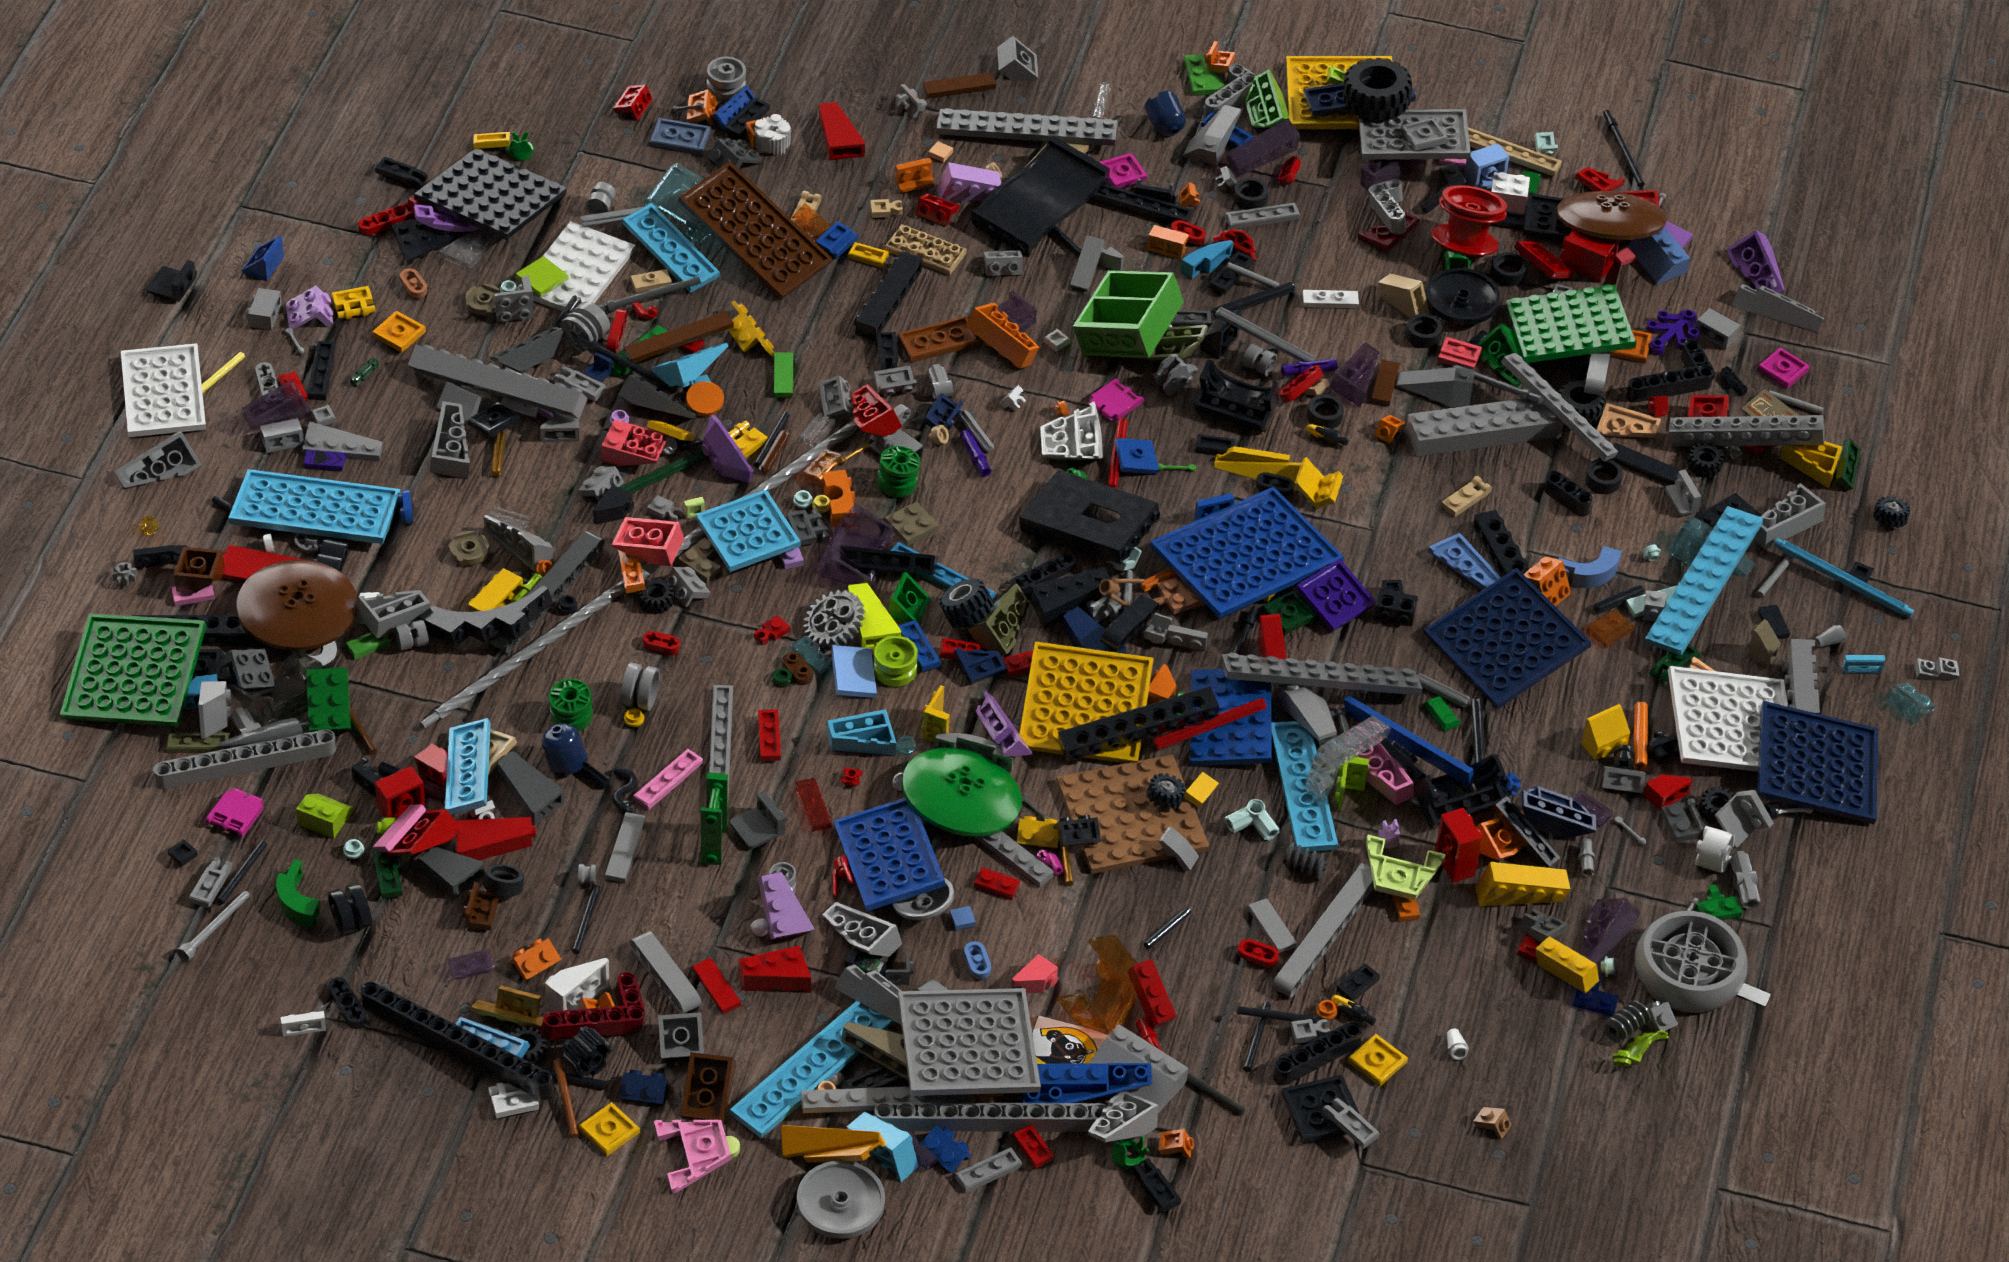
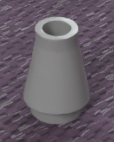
M1833 625L1815 637V642L1819 648L1839 644L1846 639V635L1840 625Z

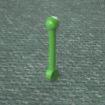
M1158 464L1159 471L1163 469L1196 471V465L1194 464L1189 466Z

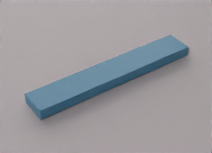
M899 542L890 550L921 554ZM938 562L934 575L914 570L915 573L947 590L956 583L969 579ZM987 588L990 596L994 599L996 592Z

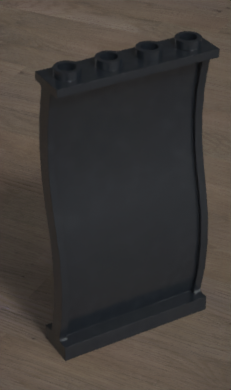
M1052 135L1048 139L1047 145L1026 167L1002 183L977 209L972 210V223L976 227L988 232L991 236L1003 241L1006 245H1010L1017 251H1021V253L1030 257L1032 250L1051 229L1078 210L1095 194L1102 184L1105 185L1109 181L1110 168Z

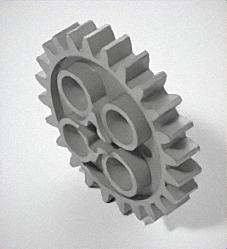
M837 590L834 595L830 591L828 597L823 594V600L816 599L817 605L810 606L813 610L806 612L809 617L804 618L806 624L803 625L806 630L805 634L810 641L814 642L816 646L821 645L822 648H825L826 645L832 648L833 644L840 645L841 641L846 644V638L848 637L853 639L852 633H859L856 628L863 626L860 621L865 620L863 614L866 613L863 609V603L853 592L848 593L844 590L841 593Z

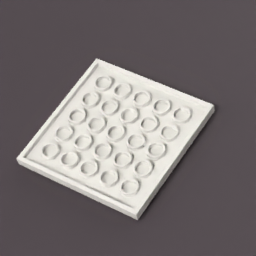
M1670 666L1668 676L1681 763L1758 772L1761 704L1763 701L1788 706L1784 680Z

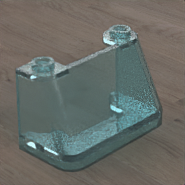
M674 163L667 169L644 200V207L653 203L659 211L662 209L685 223L688 237L699 243L711 234L678 202L681 195L704 180V178L680 164Z

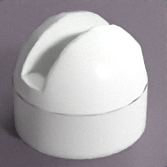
M897 773L893 778V787L899 791H902L903 773Z
M761 918L752 922L750 927L756 936L762 937L768 933V924L765 919Z

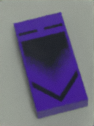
M307 449L304 468L343 471L346 453Z

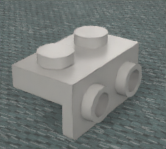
M911 366L874 371L873 373L879 395L890 396L899 391L908 393L915 389L917 384L916 379L913 378Z
M600 466L594 470L590 478L583 482L578 492L581 496H595L599 503L612 485L619 487L624 483V480L616 467Z
M673 567L666 579L668 583L672 584L674 595L684 607H688L693 598L707 599L711 593L705 583L699 579L695 571L690 567Z

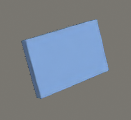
M832 645L831 654L836 695L875 698L877 690L871 648Z

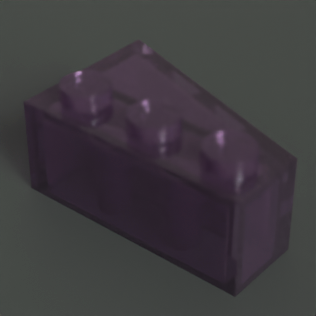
M1364 342L1335 372L1330 388L1360 408L1380 352Z

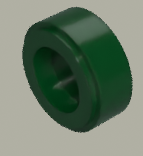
M778 668L773 671L772 683L775 686L784 688L791 684L792 673L788 669Z

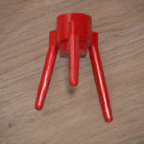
M845 856L838 857L833 862L834 869L831 870L833 876V897L837 896V876L847 878L849 883H853L852 877L854 879L848 859Z

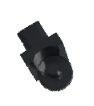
M1662 731L1654 733V739H1651L1649 742V752L1647 753L1649 759L1655 758L1658 763H1663L1668 759V753L1672 752L1674 757H1680L1677 733L1673 735H1664Z

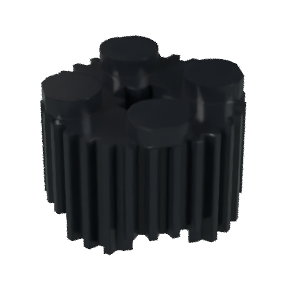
M587 1026L581 1027L577 1035L573 1036V1039L566 1041L561 1048L564 1052V1060L581 1077L590 1073L599 1074L606 1067V1058H608V1054L613 1050L612 1046L595 1029H590Z

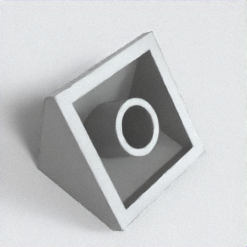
M446 382L436 409L441 412L443 401L462 404L464 423L469 424L467 419L479 413L490 402V399L459 384Z

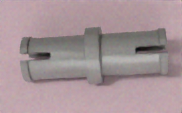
M1584 838L1579 842L1580 854L1578 859L1581 863L1582 876L1591 877L1595 873L1593 865L1595 855L1592 852V841Z

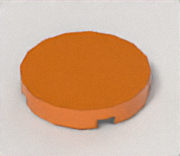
M697 382L687 391L686 403L688 408L698 416L709 417L717 414L722 409L724 394L720 387L712 382Z

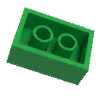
M348 668L306 669L309 731L314 732L324 729L331 731L351 730Z

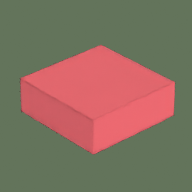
M1625 245L1618 248L1616 262L1623 266L1636 261L1637 256Z

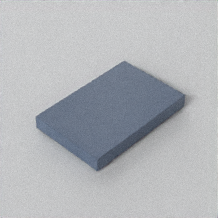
M658 118L650 139V146L702 155L711 132V127Z

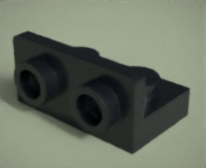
M1090 815L1079 816L1077 820L1065 817L1060 818L1059 822L1053 825V828L1058 830L1060 847L1101 842L1097 817L1090 818Z

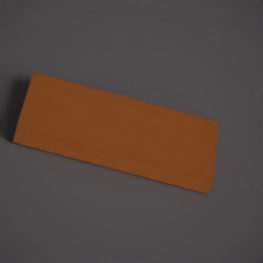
M967 316L897 333V338L911 363L979 346L981 343L980 338L973 335L971 330L966 327L969 320Z

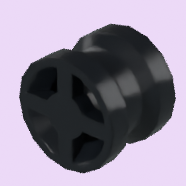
M1628 745L1617 746L1614 749V766L1623 769L1632 768L1634 765L1633 748Z

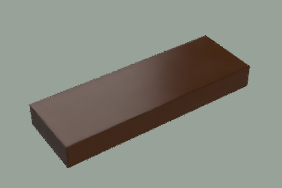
M1381 360L1371 403L1390 406L1400 363Z

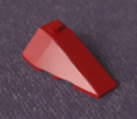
M868 384L851 393L854 406V422L862 431L888 436L895 434L902 427L894 409Z

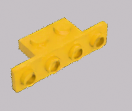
M733 301L732 304L739 314L732 319L734 327L728 329L738 345L746 353L755 344L760 342L764 349L774 357L772 350L774 346L768 339L765 340L763 338L765 333L760 327H755L757 322L751 315L747 316L749 311L742 303L738 305Z

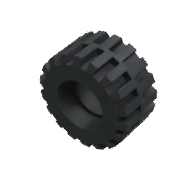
M1585 380L1569 381L1566 385L1561 386L1558 392L1568 404L1572 405L1591 426H1596L1603 414L1605 396L1584 393Z

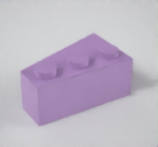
M948 162L936 187L937 196L950 202L985 200L1001 185L1000 174L997 171Z
M782 872L758 878L770 940L815 930Z

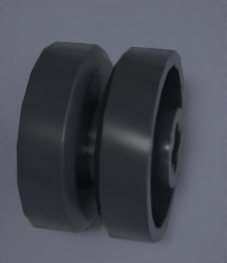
M357 882L346 885L344 892L341 889L328 892V903L332 917L342 935L354 932L355 925L359 929L372 926V916L367 899Z

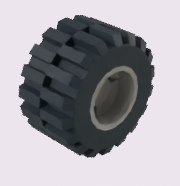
M970 578L948 588L940 598L939 605L952 627L965 628L985 618L991 612L994 601L982 580Z

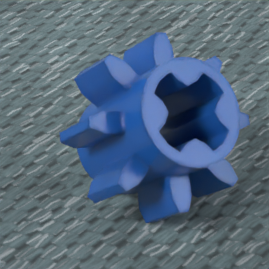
M1509 772L1499 782L1504 795L1508 798L1510 795L1516 797V793L1522 789L1520 785L1521 778L1515 777L1514 773Z

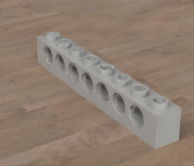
M1823 415L1670 418L1669 435L1671 447L1696 446L1698 443L1702 445V442H1706V445L1711 443L1712 446L1824 445L1825 427Z

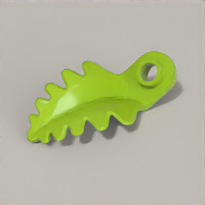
M1660 1030L1655 1033H1643L1642 1036H1635L1633 1038L1634 1041L1626 1045V1051L1618 1050V1053L1613 1054L1614 1064L1622 1067H1630L1631 1064L1638 1065L1650 1044L1659 1039L1668 1040V1033L1665 1030Z

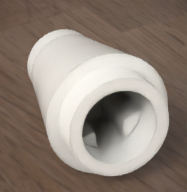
M1450 1029L1447 1032L1448 1054L1455 1060L1464 1059L1468 1054L1469 1047L1458 1029Z

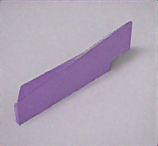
M985 690L982 694L985 700L982 706L978 705L976 713L993 740L997 744L1001 743L1003 753L1006 756L1033 754L997 701Z

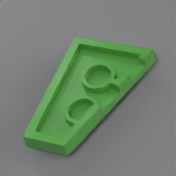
M1202 54L1184 56L1193 96L1212 95L1226 86L1215 71L1207 70V64H1205V58Z

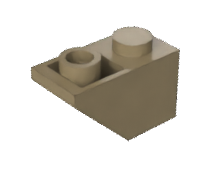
M1764 619L1759 625L1756 624L1751 631L1752 639L1747 646L1749 648L1747 657L1767 668L1778 657L1781 643L1768 621Z

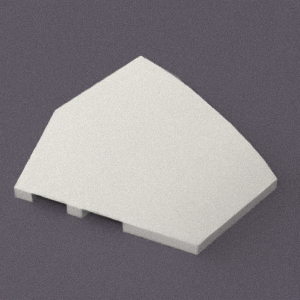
M1095 401L1089 403L1090 406L1081 411L1077 409L1074 411V414L1066 418L1060 417L1040 427L1043 457L1056 460L1103 458L1101 427Z

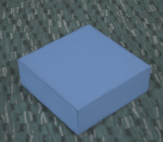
M970 906L950 910V917L955 930L976 926Z

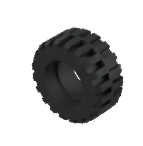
M1368 58L1366 61H1358L1345 73L1343 89L1345 106L1355 116L1359 115L1360 118H1367L1369 121H1384V119L1391 120L1395 116L1398 117L1408 109L1411 102V75L1404 66H1400L1398 62H1392L1390 59Z

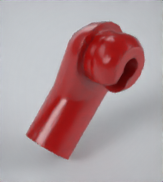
M634 302L631 306L640 318L654 319L657 317L658 309L654 306H650L648 310L644 309L639 302Z

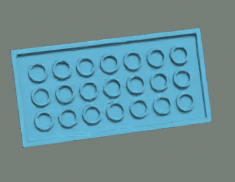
M248 469L229 515V524L383 544L399 501L398 495L401 494L400 489Z

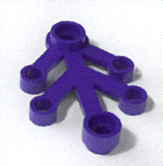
M1664 310L1658 312L1657 320L1659 322L1677 321L1676 323L1658 324L1655 320L1647 322L1646 329L1649 332L1667 331L1659 339L1656 338L1650 342L1649 352L1653 355H1661L1664 351V344L1675 334L1678 341L1677 347L1683 350L1684 342L1688 340L1684 337L1682 329L1684 326H1687V337L1689 339L1697 340L1699 336V330L1694 326V323L1697 321V314L1692 310H1682L1679 314H1668Z

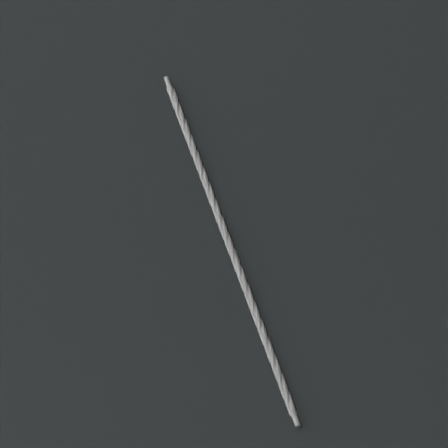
M854 420L841 430L829 436L819 445L803 454L799 459L793 461L743 497L765 489L769 492L788 480L794 473L801 471L811 464L814 459L827 453L836 444L847 439L860 428L855 424ZM701 526L684 537L676 557L684 549L691 547L706 535ZM647 563L642 566L643 578L645 579L657 571L661 565ZM624 580L514 654L484 677L465 688L461 693L442 704L433 714L419 723L420 727L425 729L438 719L442 720L454 709L461 707L475 697L478 692L487 689L497 682L501 676L510 673L520 666L524 660L533 657L548 644L556 641L571 628L589 618L594 612L605 607L616 596L625 593Z

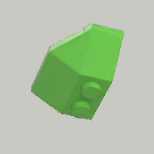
M1268 69L1254 77L1253 84L1245 101L1252 127L1270 128L1288 119L1289 114L1283 94L1271 71Z

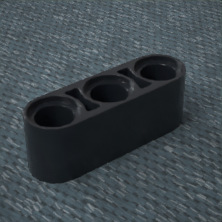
M1558 471L1548 472L1544 486L1545 493L1574 514L1582 517L1589 515L1593 500L1592 495Z

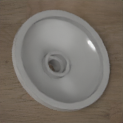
M944 878L945 887L895 902L893 907L900 916L911 920H926L936 917L951 905L954 899L953 886L950 881Z

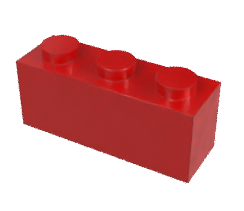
M1149 959L1133 965L1127 974L1143 1011L1149 1019L1152 1030L1171 1023L1177 1015L1153 960Z

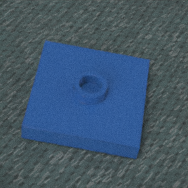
M1116 438L1115 446L1121 472L1158 473L1159 468L1152 441Z

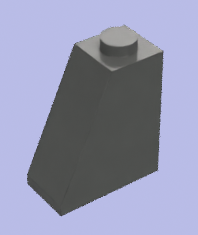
M434 847L419 858L420 871L453 899L485 876V868L482 861Z

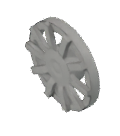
M295 533L294 535L295 545L299 550L306 552V554L317 553V545L323 544L324 539H332L331 537L321 538L323 536ZM300 535L304 537V539H298V536Z

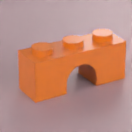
M846 470L823 472L822 486L824 494L829 499H834L829 500V516L832 527L855 525V517H858L859 513L858 506L854 505V491L850 490L852 489L851 477H847Z

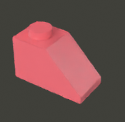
M1038 954L1012 978L1011 987L1021 986V988H1025L1026 993H1044L1049 987H1053L1057 983L1058 967Z

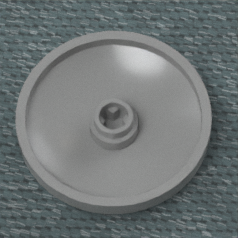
M831 1161L816 1166L804 1176L798 1187L797 1208L802 1220L812 1230L827 1237L851 1238L861 1235L877 1224L884 1211L885 1192L881 1181L870 1169L855 1162Z

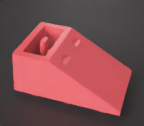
M614 419L602 444L601 461L616 466L657 463L669 435Z

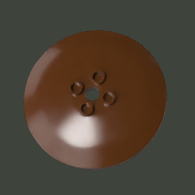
M1592 191L1575 194L1563 199L1557 207V216L1564 225L1577 232L1605 239L1631 240L1649 237L1662 231L1667 219L1665 212L1656 204L1631 194L1614 191Z
M286 560L261 568L245 581L237 597V614L243 628L259 642L277 649L303 651L325 646L345 634L356 618L358 600L352 583L335 568L311 560ZM294 597H301V599L296 600Z

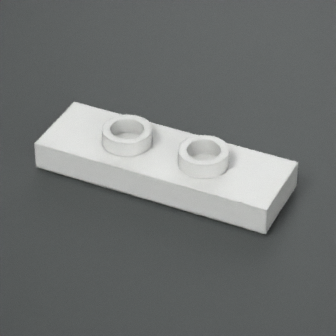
M1303 290L1302 292L1303 307L1358 309L1359 307L1358 291Z

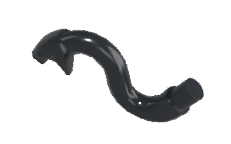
M615 767L614 774L627 779L629 783L614 792L613 803L621 813H633V808H630L633 801H622L621 796L631 792L636 787V775L629 769Z

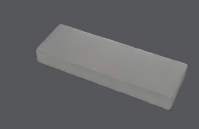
M1086 236L1070 283L1071 287L1084 291L1089 290L1105 243L1103 239Z
M1267 898L1248 905L1249 912L1279 954L1296 948L1297 942Z
M1010 1147L955 1173V1179L964 1192L968 1193L1021 1168L1022 1162Z

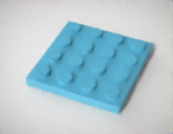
M766 489L696 514L697 522L730 572L801 547V541Z

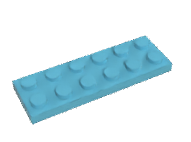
M653 203L623 218L622 224L679 282L699 276L700 284L686 287L690 293L720 277V272Z
M488 718L449 729L445 809H447L450 815L487 806L491 727Z

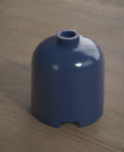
M1172 91L1159 92L1157 97L1149 98L1144 106L1145 112L1157 134L1165 137L1176 135L1185 126L1186 118L1178 97Z
M560 723L551 726L545 731L542 737V747L549 769L554 774L556 772H563L564 775H570L581 770L582 764L585 760H588V755L579 732L575 727L566 723Z

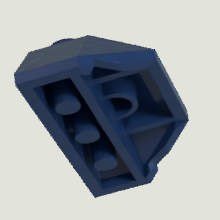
M1539 786L1523 790L1522 809L1527 820L1534 828L1563 838L1595 833L1596 815L1589 812L1574 798Z

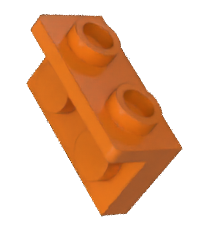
M708 89L689 95L688 106L696 105L700 102L703 104L702 110L697 108L688 109L687 121L693 124L706 119L710 126L714 125L712 115L715 113L717 105L716 97Z
M930 158L896 165L895 182L900 192L903 193L935 185Z

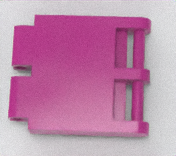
M1115 378L1092 394L1089 402L1095 401L1097 411H1102L1101 414L1112 421L1124 417L1144 402V398L1135 395L1132 389L1124 387Z
M233 788L231 792H225L207 816L206 823L217 824L226 831L229 829L244 837L262 813L263 799L251 794L247 797L246 792Z

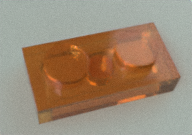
M825 449L804 471L805 478L821 483L823 472L832 471L842 460L841 454Z

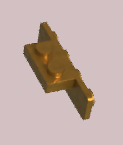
M502 985L498 988L496 1004L477 1000L471 1006V1011L477 1012L478 1015L496 1017L499 1021L503 1022L511 1021L521 1027H534L541 1030L543 1017L538 1016L541 996Z

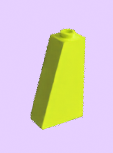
M868 583L848 585V593L853 592L855 596L857 595L864 605L863 609L866 611L863 614L865 620L860 621L863 626L856 628L859 631L857 635L861 648H871L872 650L885 637L901 636L900 628Z

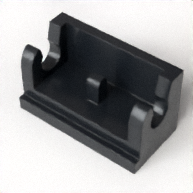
M1138 178L1135 193L1171 203L1174 184H1170L1169 189L1142 185V179Z
M363 758L351 766L352 780L376 797L375 782L384 778V776L374 770L370 764H367L369 762L367 758Z

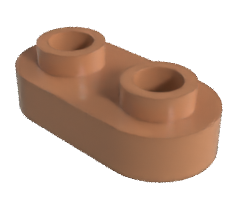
M411 268L401 271L400 282L409 295L413 298L424 297L427 294V284L420 274Z

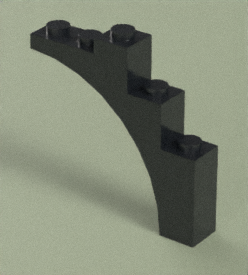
M541 586L528 596L502 607L476 612H456L433 605L421 614L419 619L424 621L428 634L454 647H457L469 636L486 644L500 632L517 640L530 629L529 622L553 602L549 589Z

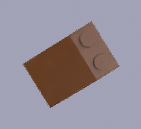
M690 1052L681 1117L721 1120L724 1122L736 1067V1061L733 1057Z

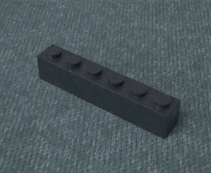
M902 251L899 257L895 258L892 268L888 269L885 278L880 280L877 290L872 292L870 300L867 304H864L861 314L855 317V334L874 341L877 340V333L883 331L921 274L923 258Z

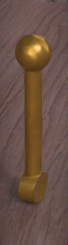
M863 443L862 447L844 458H839L838 463L843 465L846 460L861 451L869 450V444Z

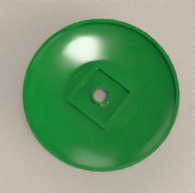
M958 748L928 750L915 756L907 764L902 776V791L910 807L928 823L950 833L964 836L996 834L1010 827L1017 819L1021 810L1022 795L1015 779L1001 765L976 752Z

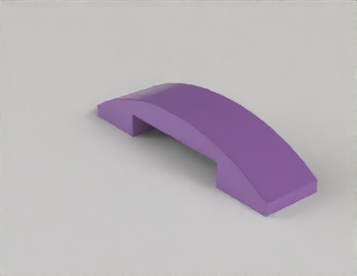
M414 204L416 220L429 227L452 232L480 229L448 214L433 212L432 206Z

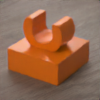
M1189 182L1179 192L1180 206L1187 208L1190 204L1197 206L1200 203V200L1197 199L1199 193L1195 190V184Z

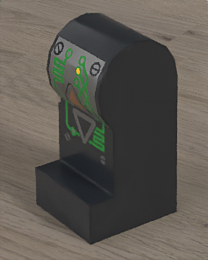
M854 947L850 949L844 960V969L856 965L864 973L876 970L883 976L887 967L882 960L860 954V950Z

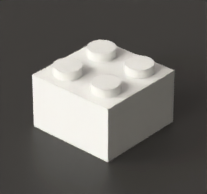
M1494 172L1491 192L1500 196L1506 202L1507 212L1525 214L1530 177Z

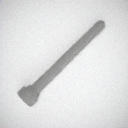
M243 891L190 943H183L176 950L178 957L185 962H189L195 956L196 948L249 898V892Z

